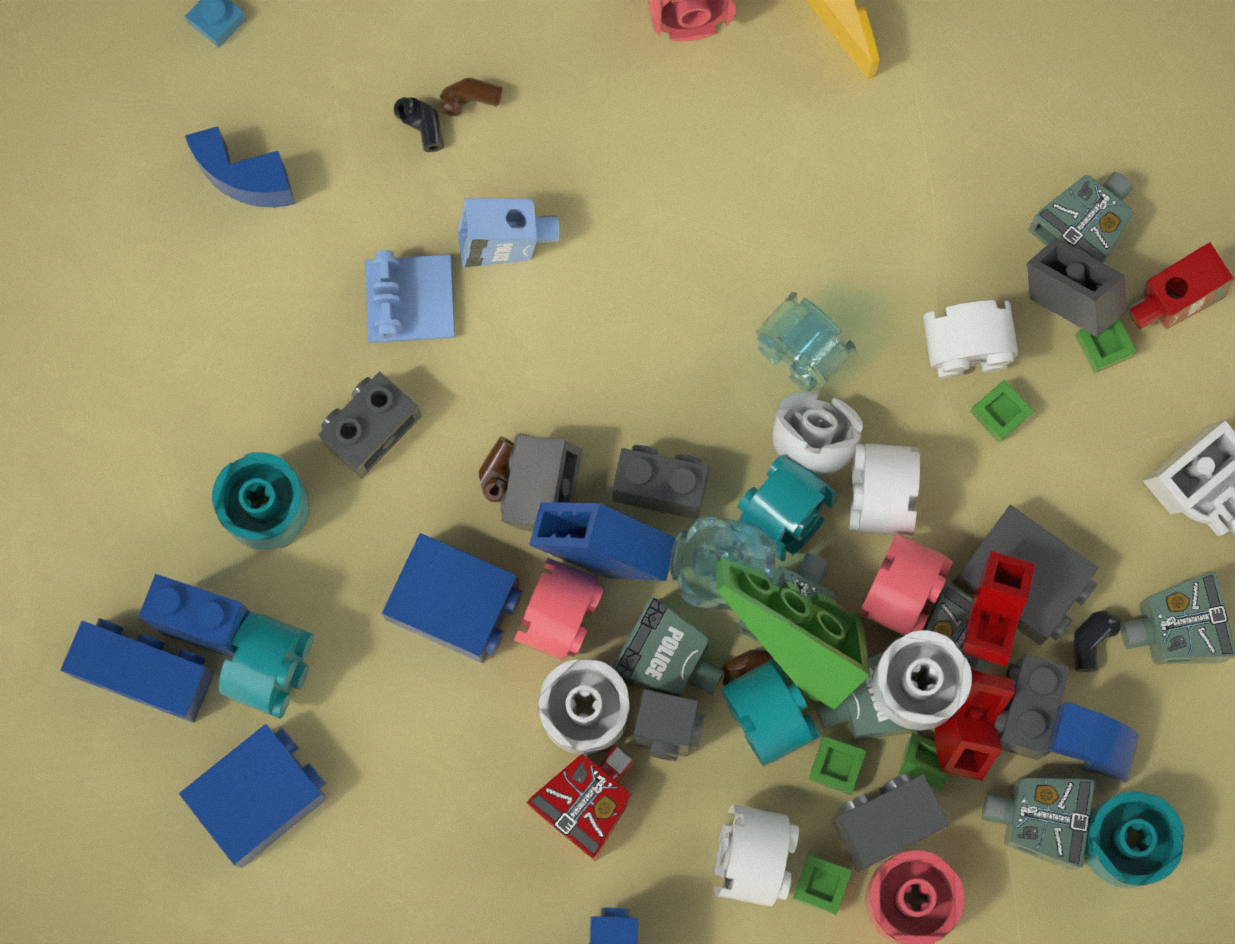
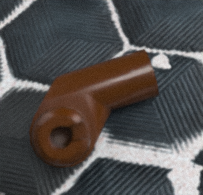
M464 78L443 89L440 95L442 100L440 109L446 115L458 116L463 110V104L472 100L497 107L502 96L503 87L474 78Z
M502 436L498 438L479 469L482 492L490 502H501L509 482L507 465L509 464L510 452L515 447V444Z
M748 650L726 661L722 667V670L725 671L723 686H726L728 682L769 661L773 657L768 651Z

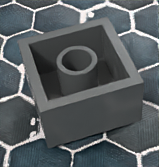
M906 772L883 784L879 788L881 796L870 800L868 794L864 793L846 802L838 809L841 816L832 824L857 872L949 826L923 774L911 779L909 773Z

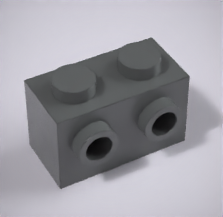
M1058 238L1052 240L1027 262L1030 299L1092 335L1099 337L1126 312L1125 275Z
M380 371L372 379L367 377L356 386L351 395L353 399L342 410L339 408L333 410L322 422L321 428L323 430L318 434L324 445L361 479L422 417L418 405Z
M517 435L515 447L509 455L510 476L507 490L501 499V521L520 530L533 531L541 502L573 503L583 449L564 439Z
M633 445L632 450L621 448L612 488L613 502L698 520L709 466L702 465L699 458L691 455L676 454L675 459L659 456L656 449L648 446Z
M1028 654L1021 657L1016 664L1010 663L1005 678L1012 679L1015 694L1002 714L998 715L994 725L998 732L1002 750L1034 760H1039L1047 755L1070 667Z
M643 690L634 732V745L650 748V756L663 760L677 761L678 755L687 756L689 745L699 746L705 717L704 714L696 713L698 701Z

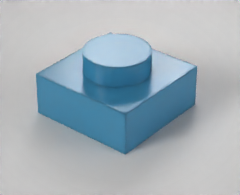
M200 0L185 15L187 22L218 48L247 19L244 11L230 0Z

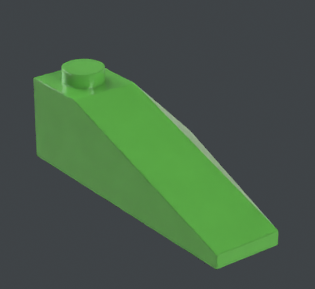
M723 557L716 563L718 593L808 698L814 701L819 700L835 710L870 676L863 618L825 595L816 593L812 598L799 594L798 586L786 581L781 587L771 583L763 572Z

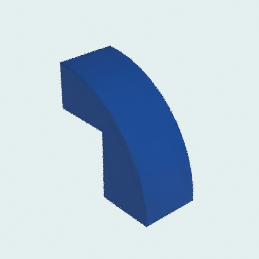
M218 126L185 135L188 146L200 169L207 179L222 193L239 202L258 207L274 208L295 204L286 168L279 151L231 163L226 142Z
M1065 702L1059 706L1048 751L1084 761L1082 770L1126 783L1129 778L1139 735L1129 726L1113 718Z

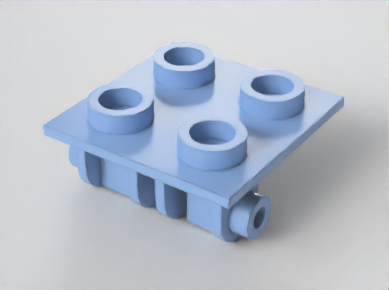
M380 250L376 252L375 259L365 260L368 343L455 338L451 255L393 258L392 251Z

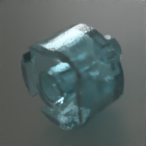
M791 292L756 330L758 336L756 341L760 344L757 347L758 351L772 364L777 365L782 361L788 366L792 372L789 376L790 379L804 392H811L813 388L821 390L856 352V347L851 340L844 346L837 338L842 329L827 314L806 298L798 304L797 293Z
M711 516L700 517L694 520L696 523L688 530L683 529L679 533L672 546L670 554L672 580L678 581L683 592L679 593L682 598L695 607L733 610L717 591L716 563L722 557L763 572L771 583L774 578L775 555L777 552L776 542L771 536L766 535L761 528L748 521Z

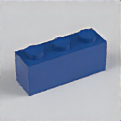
M98 618L96 625L81 621L60 671L78 680L194 723L214 676L211 670L203 666L205 658L180 649L178 656L162 651L165 643L144 634H139L137 641L121 635L123 627Z

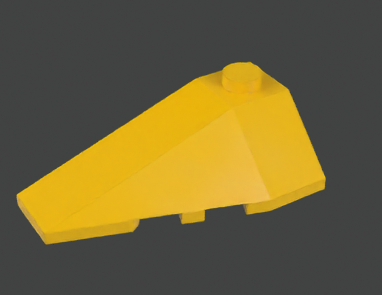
M805 0L866 78L876 77L880 58L865 7H856L855 2L858 0Z

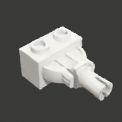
M1224 420L1204 428L1148 475L1143 482L1170 515L1183 513L1196 522L1208 524L1217 536H1222L1227 532H1232L1235 536V431Z

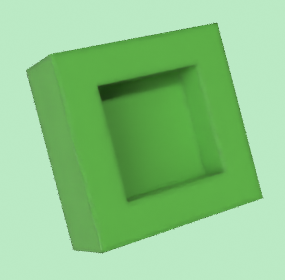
M1120 318L1099 337L1092 335L1084 329L1078 330L1075 335L1094 374L1132 358L1137 353Z
M1003 380L971 408L970 413L998 443H1001L1031 417L1034 411Z
M912 732L904 750L899 774L902 775L908 772L911 779L923 774L930 787L941 791L948 779L949 773L941 772L935 741Z
M823 736L808 781L852 795L866 750Z
M809 854L792 899L837 915L852 870Z

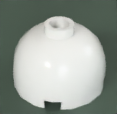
M794 393L782 400L775 414L772 437L778 456L785 455L788 459L794 460L817 476L832 475L849 464L855 453L856 444H860L863 428L862 420L854 409L834 397L830 404L817 400L819 393Z

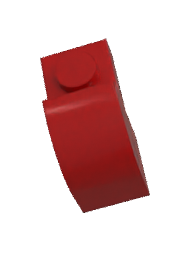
M990 552L979 578L965 625L967 629L961 651L963 654L1006 667L1011 657L1018 620L1029 597L1035 569L1034 563L998 552Z
M971 670L972 682L968 698L950 719L935 727V748L941 772L982 781L1002 751L998 732L994 725L998 715L1002 714L1015 694V688L1012 679Z

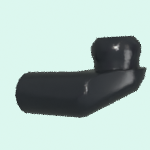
M399 98L394 104V114L403 123L420 131L423 150L425 152H436L443 149L444 143L437 111L432 106L416 98Z
M1104 610L1094 612L1075 630L1074 658L1076 672L1098 671L1097 646L1107 637L1116 636L1120 630V620L1115 614Z

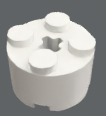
M996 300L946 307L947 316L937 319L935 318L934 311L923 315L930 367L938 371V377L941 379L962 376L965 374L964 370L969 369L971 366L981 365L983 373L1004 370L1008 368L1007 364L1014 362L1013 358L1018 356L1010 301H1004L998 309Z
M872 443L856 444L854 465H852L850 491H853L852 504H850L849 530L867 533L913 535L917 511H911V509L915 508L916 497L919 494L920 452H918V447Z
M914 631L894 641L879 659L873 674V693L880 712L891 721L904 728L927 730L945 723L962 707L971 689L972 674L966 657H964L950 638L933 631ZM919 671L924 672V679L932 683L923 691L917 689L918 685L915 681H911V678H914Z
M576 659L562 663L546 677L540 691L538 709L547 735L558 747L572 754L588 756L609 749L622 737L629 722L630 700L625 682L611 666L596 660ZM581 699L584 702H588L593 699L592 707L594 713L590 716L585 713L579 716L575 715L577 712L576 700Z
M732 804L727 814L735 815L732 826L723 824L714 876L723 877V888L714 887V894L716 897L772 907L776 899L786 900L788 896L791 872L785 871L788 852L794 853L796 850L799 826L790 824L789 817L785 814Z

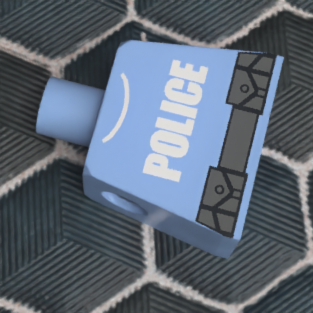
M465 198L458 224L462 268L531 259L537 242L559 241V221L557 215L535 217L534 203L531 199Z

